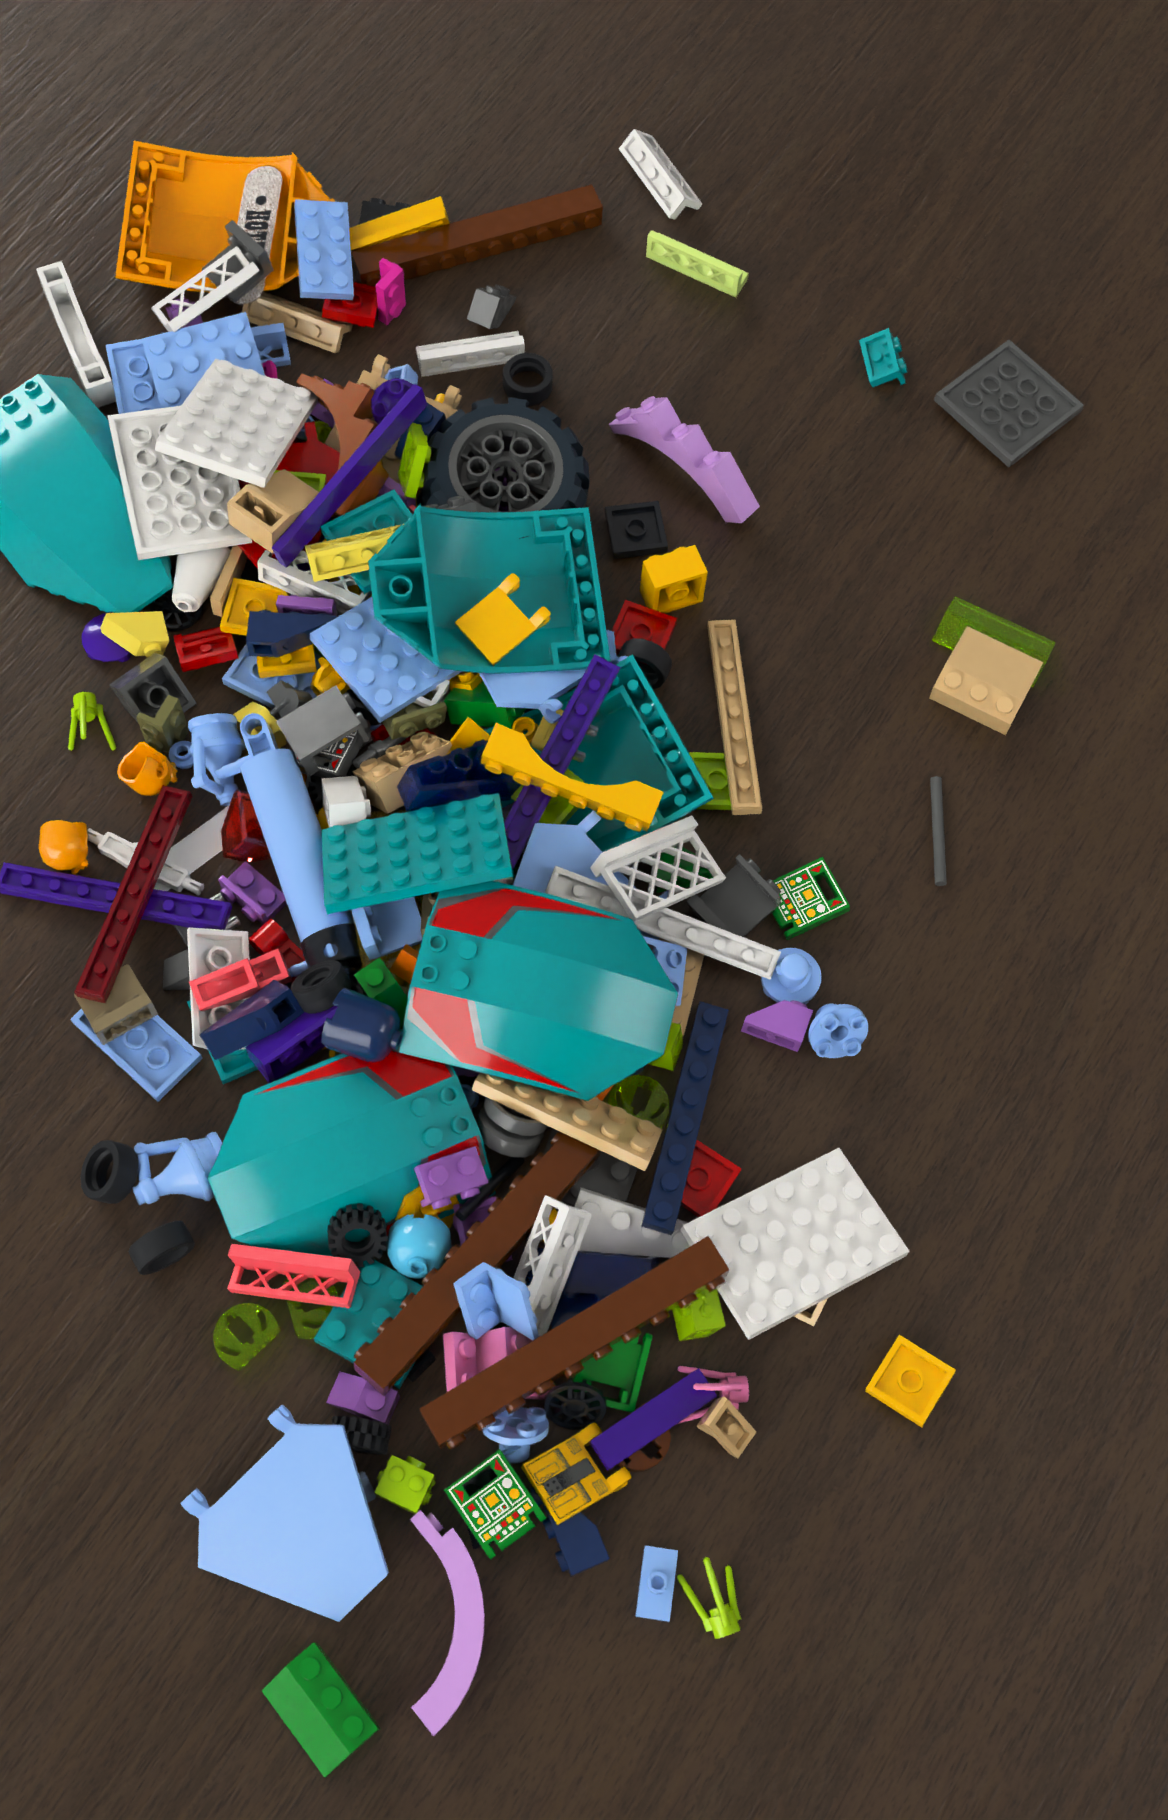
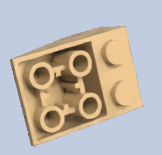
M283 469L273 473L265 488L249 483L227 502L229 524L274 554L272 546L319 492Z
M420 732L410 738L411 741L404 745H395L385 751V755L377 759L365 760L360 764V768L352 772L354 776L358 777L360 786H365L366 796L370 800V805L389 814L415 799L452 747L450 741L428 732Z

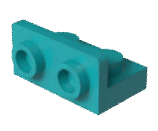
M888 328L859 340L872 388L898 378L901 385L906 383L904 374L908 373L904 358L899 357V352L903 350L898 336L893 338Z

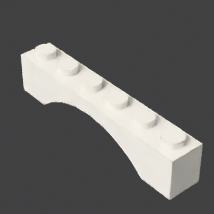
M62 261L37 268L43 291L86 395L97 408L116 402L112 380L90 334Z

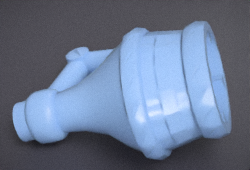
M215 713L192 718L188 721V729L191 732L189 753L193 756L194 777L191 779L193 787H200L215 794L217 800L220 801V806H230L238 803L237 797L239 792L237 785L234 784V775L228 778L217 779L214 773L223 766L236 762L245 749V742L241 739L237 730L236 717L227 713ZM206 768L210 771L214 781L206 775Z
M210 1132L206 1138L191 1141L188 1138H178L150 1144L137 1143L134 1146V1151L138 1157V1180L140 1182L137 1186L132 1187L139 1205L144 1203L152 1204L158 1201L160 1196L169 1194H184L203 1199L204 1201H210L214 1194L207 1178L221 1149L222 1141L218 1134ZM176 1152L167 1167L152 1179L149 1156Z

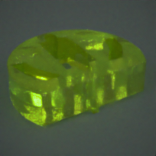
M642 1075L629 1076L617 1083L612 1088L608 1097L607 1104L620 1107L627 1113L639 1119L648 1120L659 1128H662L667 1120L669 1113L668 1095L665 1089L650 1077ZM645 1083H648V1090H651L652 1093L645 1111L640 1110L636 1115L633 1113L634 1108L630 1106L638 1086L643 1087ZM616 1090L622 1092V1107L617 1105ZM660 1107L665 1108L662 1114L654 1119L651 1118L658 1112Z
M288 1278L282 1283V1286L289 1282ZM311 1278L299 1290L300 1292L308 1293L319 1286L316 1279ZM334 1285L327 1289L330 1296L336 1295V1297H339ZM286 1300L295 1333L299 1339H313L320 1328L306 1327L304 1322L306 1321L314 1325L323 1324L334 1307L326 1305L304 1313L303 1309L297 1310L299 1306H302L301 1302Z
M254 1303L238 1304L224 1312L216 1323L213 1334L214 1346L219 1357L228 1366L240 1371L280 1333V1328L272 1313L265 1307ZM260 1311H263L266 1316L267 1328L264 1331L262 1330L261 1320L257 1316ZM228 1316H232L234 1319L239 1316L255 1333L252 1336L255 1340L252 1345L248 1342L243 1345L226 1327L230 1324L227 1321ZM225 1346L231 1351L241 1353L238 1356H232L223 1353L221 1349Z

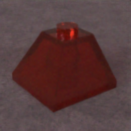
M236 790L221 829L223 857L246 861L247 863L271 859L249 793Z

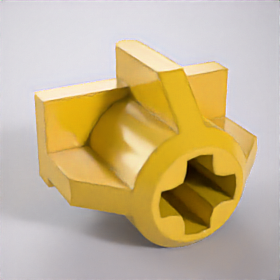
M323 657L318 659L321 667L312 676L311 689L316 696H319L335 685L342 695L351 689L327 659Z

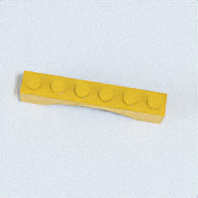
M498 723L495 724L482 754L481 764H484L488 771L495 774L506 773L513 776V780L521 785L529 786L532 784L540 787L541 791L548 796L557 797L559 795L569 799L568 802L577 808H591L597 811L596 813L600 817L607 820L615 818L625 822L624 825L627 828L637 832L641 830L647 832L664 793L636 780L624 784L604 786L587 784L571 779L555 771L545 763L530 746L524 734Z

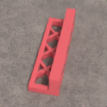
M231 1244L228 1257L235 1264L227 1289L231 1293L350 1308L361 1272L353 1260L349 1258ZM244 1270L257 1272L258 1279L249 1285L240 1284ZM276 1275H286L289 1282L280 1288L273 1289L269 1286L267 1281ZM307 1278L316 1279L319 1286L308 1293L300 1292L297 1287L298 1284ZM337 1282L347 1283L343 1298L330 1296L327 1289Z

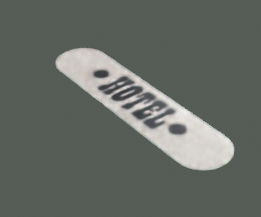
M261 166L252 170L245 179L237 224L266 250L269 257L283 179L278 169L271 166ZM266 277L235 303L247 304L258 299L264 290Z

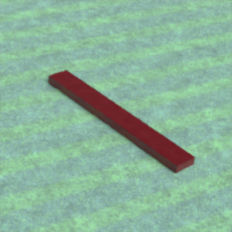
M165 785L162 786L74 991L77 997L106 1004L193 797L190 791Z

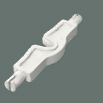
M91 828L87 830L88 841L98 845L97 848L101 854L128 868L138 842L131 843L111 832L102 835ZM168 860L165 861L157 883L168 886L178 892L185 888L198 896L204 889V884L190 878L188 870Z

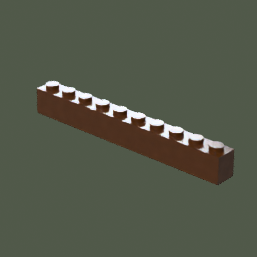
M591 184L352 250V268L358 283L375 287L381 280L379 261L382 258L391 263L398 264L403 269L404 280L424 276L428 273L449 269L453 266L474 262L478 259L499 255L503 252L520 249L528 245L602 225L603 206Z
M559 1131L550 1142L552 1147L545 1154L541 1151L529 1165L532 1169L525 1176L520 1174L514 1179L508 1188L511 1192L504 1199L499 1197L492 1203L487 1211L489 1213L488 1217L482 1223L478 1220L470 1227L466 1233L468 1237L461 1246L455 1244L444 1257V1260H446L444 1265L439 1270L433 1268L422 1281L424 1286L417 1294L411 1292L400 1305L402 1310L394 1319L388 1317L377 1330L379 1335L371 1344L368 1341L365 1342L354 1355L356 1358L354 1361L355 1371L379 1393L385 1396L461 1312L453 1283L482 1262L496 1269L500 1268L530 1235L545 1195L561 1201L599 1159L600 1150Z
M709 1236L421 1407L419 1409L440 1449L448 1446L449 1450L454 1449L467 1440L465 1434L475 1428L479 1432L489 1428L497 1422L495 1416L507 1410L509 1414L517 1411L526 1404L524 1399L535 1392L538 1396L545 1394L556 1386L553 1382L563 1375L567 1379L573 1377L584 1369V1362L593 1357L596 1361H599L613 1351L612 1345L621 1340L626 1344L642 1334L640 1328L650 1322L653 1327L662 1323L670 1317L668 1313L670 1310L678 1305L681 1310L690 1306L698 1300L696 1295L707 1289L710 1293L726 1283L724 1278L730 1269Z

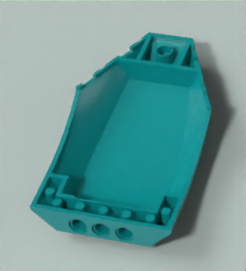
M37 374L0 399V550L27 586L33 588L37 586L46 589L51 594L56 596L63 595L66 599L83 605L88 603L97 606L99 610L107 613L138 612L173 588V577L170 572L172 568L169 556L138 560L108 419L72 378Z
M633 654L615 664L621 667L591 723V725L598 727V733L594 737L588 734L584 736L578 751L584 752L586 758L582 763L572 759L568 769L587 784L606 786L624 784L636 780L664 793L647 832L644 830L640 832L633 831L624 825L625 822L615 818L613 820L602 818L586 835L602 852L665 827L714 799L704 778ZM576 688L556 698L563 704V707L560 708L561 710H565ZM534 709L523 714L521 717H530L539 725L543 715L539 709ZM494 726L485 729V731L491 735ZM533 748L538 756H540L542 751ZM443 773L437 786L429 792L431 795L422 808L448 804L457 798L456 792L462 788ZM494 773L482 791H484L485 795L499 793L503 808L515 802L511 796L521 784L515 782L513 776L506 773ZM585 807V809L579 808L565 825H578L593 809ZM519 866L514 868L512 871L513 880L515 879Z

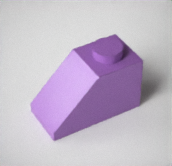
M783 1000L747 1015L741 1032L798 1052L813 1010L808 1009L802 1002Z
M339 1372L326 1403L363 1419L389 1425L400 1396L398 1391L390 1389L383 1396L363 1377Z

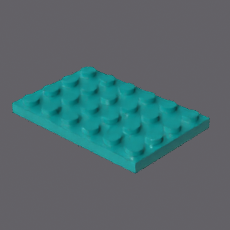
M499 793L482 795L478 798L463 801H452L444 805L423 807L410 812L393 813L385 817L364 819L356 823L343 826L334 825L330 828L322 829L324 905L327 914L513 877Z

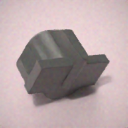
M282 680L267 691L275 705L270 714L282 718L312 700L311 695L307 691L295 689L289 683H285Z

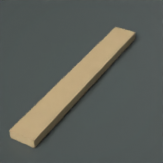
M736 620L708 621L707 629L732 815L761 814L762 803Z

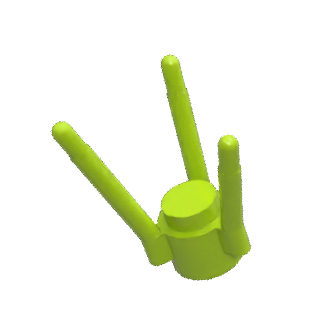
M91 692L75 694L73 697L74 708L71 709L68 749L71 751L74 749L78 720L80 721L81 739H86V722L93 721L95 716H98L111 750H115L116 745L104 716L103 705L97 704L96 696Z
M705 1557L703 1562L717 1607L709 1610L711 1617L706 1613L684 1576L678 1574L677 1580L702 1619L706 1632L713 1631L715 1639H719L741 1630L738 1620H741V1616L737 1607L731 1566L725 1567L729 1604H724L711 1561L708 1557Z

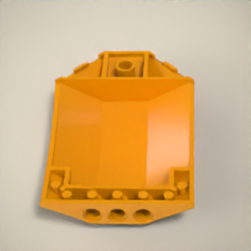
M134 141L115 278L177 289L196 276L206 264L229 246L227 241L229 235L224 226L232 220L236 224L238 223L247 175L255 168L271 166L280 171L283 180L269 256L274 271L266 276L263 291L278 289L299 276L294 209L295 199L336 201L333 198L330 199L324 193L322 185L310 172L304 170L293 152L292 155L276 157H229L190 152ZM206 277V279H205V287L214 288V289L217 288V286L214 285V284ZM201 280L196 282L194 285L201 286ZM188 288V289H187V291L200 292V290H197V289H192V288Z

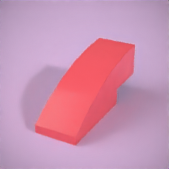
M276 949L251 960L246 958L192 980L189 984L199 1010L204 1011L251 997L273 980L283 985L293 980L282 953L279 949Z

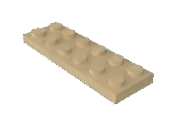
M479 1073L471 1089L643 1171L647 1169L663 1130L652 1122L639 1119L627 1113L624 1109L609 1105L597 1097L586 1101L484 1073Z

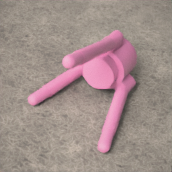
M678 1366L679 1372L688 1374L698 1369L695 1367ZM700 1369L705 1377L720 1379L719 1383H695L693 1385L695 1390L719 1391V1396L727 1398L736 1409H739V1403L748 1402L749 1385L747 1376H736V1372L723 1373ZM709 1407L694 1412L679 1423L703 1417Z

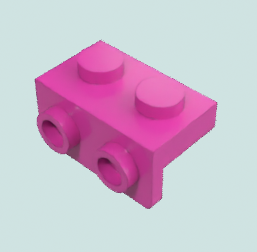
M382 258L379 261L381 280L376 284L379 321L388 325L393 318H397L406 306L404 272L398 264L391 263Z

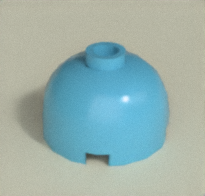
M414 1214L406 1215L396 1220L389 1229L387 1241L388 1257L390 1263L400 1274L408 1278L423 1279L433 1268L439 1270L446 1262L444 1257L451 1249L452 1243L450 1230L442 1220L432 1215L424 1214V1218H413Z

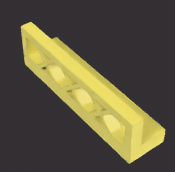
M401 525L305 545L313 581L316 582L369 570L368 561L375 553L378 554L387 544V540Z

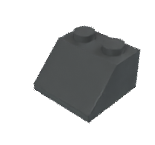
M158 653L152 654L109 684L123 707L137 723L136 717L139 712L154 718L168 695L179 699L183 713L197 704L166 656Z

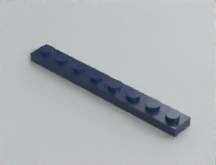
M701 1001L697 1006L641 1227L671 1236L674 1232L728 1009Z

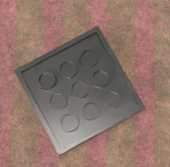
M1007 340L936 393L934 399L937 404L1008 467H1011L1078 415L1084 407V404L1010 340Z

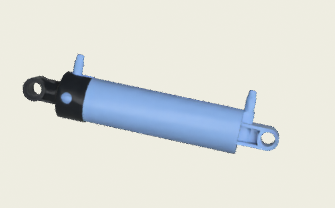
M248 714L241 720L240 731L249 755L223 766L214 773L217 779L228 778L242 773L305 961L288 968L291 977H298L303 971L317 963L336 960L343 966L350 978L351 990L367 996L354 976L358 972L357 969L368 961V956L363 949L351 911L347 910L327 914L324 905L322 830L295 754L290 749L278 748L272 729L260 714ZM262 726L260 733L251 735V731L255 727Z

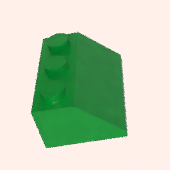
M315 1642L286 1665L262 1690L324 1778L381 1729L319 1644Z

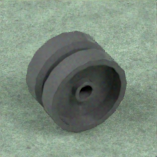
M485 1097L484 1106L480 1109L476 1119L483 1142L496 1152L510 1157L533 1155L540 1147L544 1138V1131L548 1128L547 1125Z

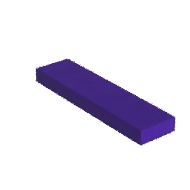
M699 1368L589 1442L607 1471L717 1397L715 1391L695 1390L693 1388L695 1383H709Z

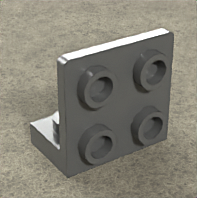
M232 220L224 226L229 235L227 239L229 246L201 270L203 271L238 246L248 262H254L260 271L227 295L231 301L237 302L274 269L266 250ZM236 255L227 260L226 272L237 273L244 268ZM221 264V265H220L219 267H217L216 269H217V270H222L223 264ZM215 273L206 275L217 287L220 285L221 275ZM225 276V281L228 280L230 277Z

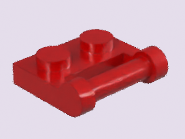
M220 626L183 636L181 633L173 635L182 672L197 670L238 658L232 633L221 632Z

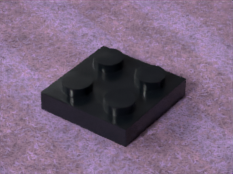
M659 501L605 507V518L613 559L667 553L668 544Z

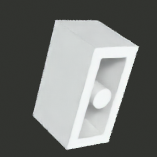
M357 776L322 778L323 808L329 828L334 825L343 826L366 819V817H371L370 800L367 799L365 786H360Z

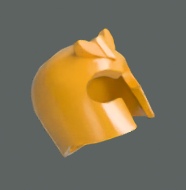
M139 742L133 750L123 757L118 765L117 773L120 780L140 795L153 796L160 793L163 785L167 786L170 781L173 783L177 782L176 773L178 770L174 762H170L165 755L158 752L154 747L145 742Z
M63 820L44 823L40 827L39 852L42 861L56 870H71V873L74 875L80 869L84 870L85 867H88V860L86 859L88 855L87 825L83 822L72 823Z

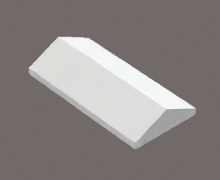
M190 927L187 929L190 981L248 958L250 960L248 931ZM190 986L193 1046L208 1049L199 1034L248 998L200 1011Z

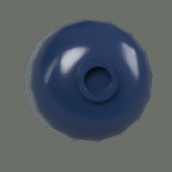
M343 988L338 993L332 1005L337 1006L333 1019L326 1018L323 1027L321 1043L326 1045V1048L368 1062L382 1061L390 1054L392 1049L397 1050L399 1048L403 1032L399 1031V1014L393 1007L347 988Z

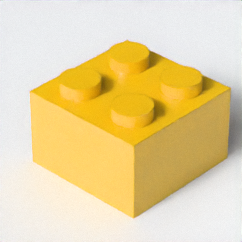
M696 546L679 547L673 552L653 555L643 561L640 593L648 608L665 614L703 602L708 571Z

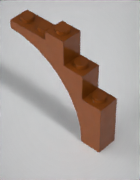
M301 374L296 381L299 387L306 388L318 397L317 403L324 406L333 415L339 434V470L378 426L371 420L373 417L371 399L375 391L365 383L359 385L348 381L344 388L339 384L330 385L315 375L310 377ZM382 460L374 466L331 516L332 520L376 498L389 477V474L382 466Z

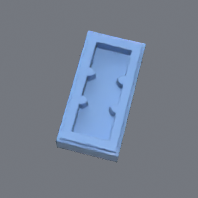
M644 1546L635 1617L670 1622L678 1550Z

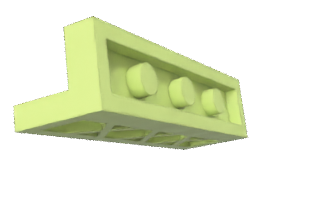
M651 230L648 234L647 258L735 298L748 280L749 273L659 232Z

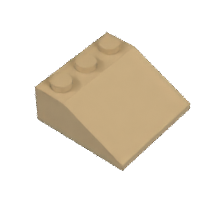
M967 626L940 673L929 699L1006 735L1043 662Z

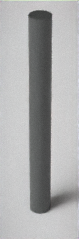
M934 776L930 778L935 885L944 886L947 884L942 778Z

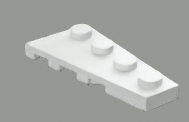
M580 1187L574 1207L591 1213L592 1216L578 1251L672 1258L690 1247L681 1232L682 1226L688 1222L677 1219L672 1236L641 1227L645 1208Z

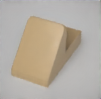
M724 1396L714 1400L697 1424L700 1430L714 1437L730 1455L737 1459L756 1434L755 1429Z

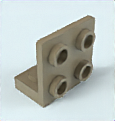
M128 964L120 968L106 1004L80 998L74 994L102 1045L158 1015L152 1001Z

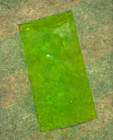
M955 596L932 641L954 650L967 626L1042 661L1043 664L1031 686L1034 687L1056 642Z

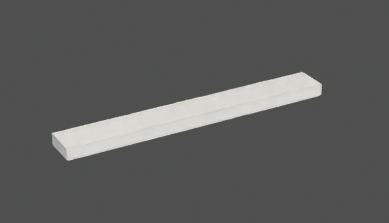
M558 866L554 867L545 891L546 894L629 918L608 885ZM631 896V902L637 911L645 908L646 900ZM664 908L634 922L640 931L771 980L781 951L668 908Z

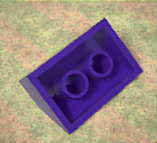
M337 1006L319 1013L310 1014L304 1012L280 1031L246 1046L249 1058L268 1083L282 1078L326 1046L321 1043L326 1018L333 1019Z

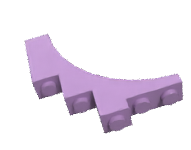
M652 396L645 399L639 408L630 409L626 407L616 414V419L609 424L614 434H623L640 439L675 461L703 489L726 523H743L760 507L731 452L713 451L699 424H682L667 397L655 398Z

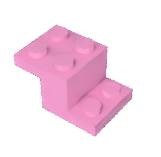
M511 1327L489 1330L477 1340L468 1335V1333H444L443 1343L447 1392L533 1340ZM535 1392L526 1399L543 1400L548 1392L541 1396H538Z

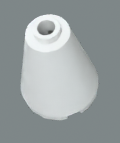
M228 547L177 555L172 601L179 610L183 612L197 611L210 596L231 552Z

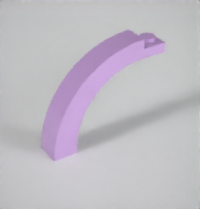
M420 1510L410 1520L443 1563L451 1583L455 1606L453 1639L444 1666L429 1690L411 1707L430 1733L435 1736L457 1711L472 1684L482 1653L485 1613L479 1578L472 1558L463 1541L453 1528L444 1536H441L439 1532L443 1529V1526L431 1512L425 1516Z

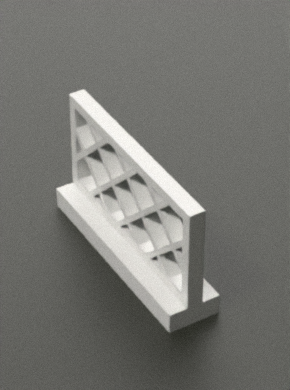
M692 815L602 852L590 867L596 878L603 876L633 922L716 886L726 879L694 829L698 826V823ZM690 841L696 850V854L692 855L682 851L683 843ZM662 852L675 856L673 865L660 861ZM680 859L693 863V871L689 872L679 868ZM643 862L651 865V875L638 871V863ZM699 866L708 869L713 878L707 879L699 876ZM658 868L672 873L670 882L656 877ZM621 872L629 875L628 885L618 882L613 873ZM677 876L690 880V888L685 889L676 885ZM635 878L649 883L648 892L633 887ZM654 886L668 890L667 898L663 899L653 895ZM631 896L646 900L645 908L637 911L631 902Z

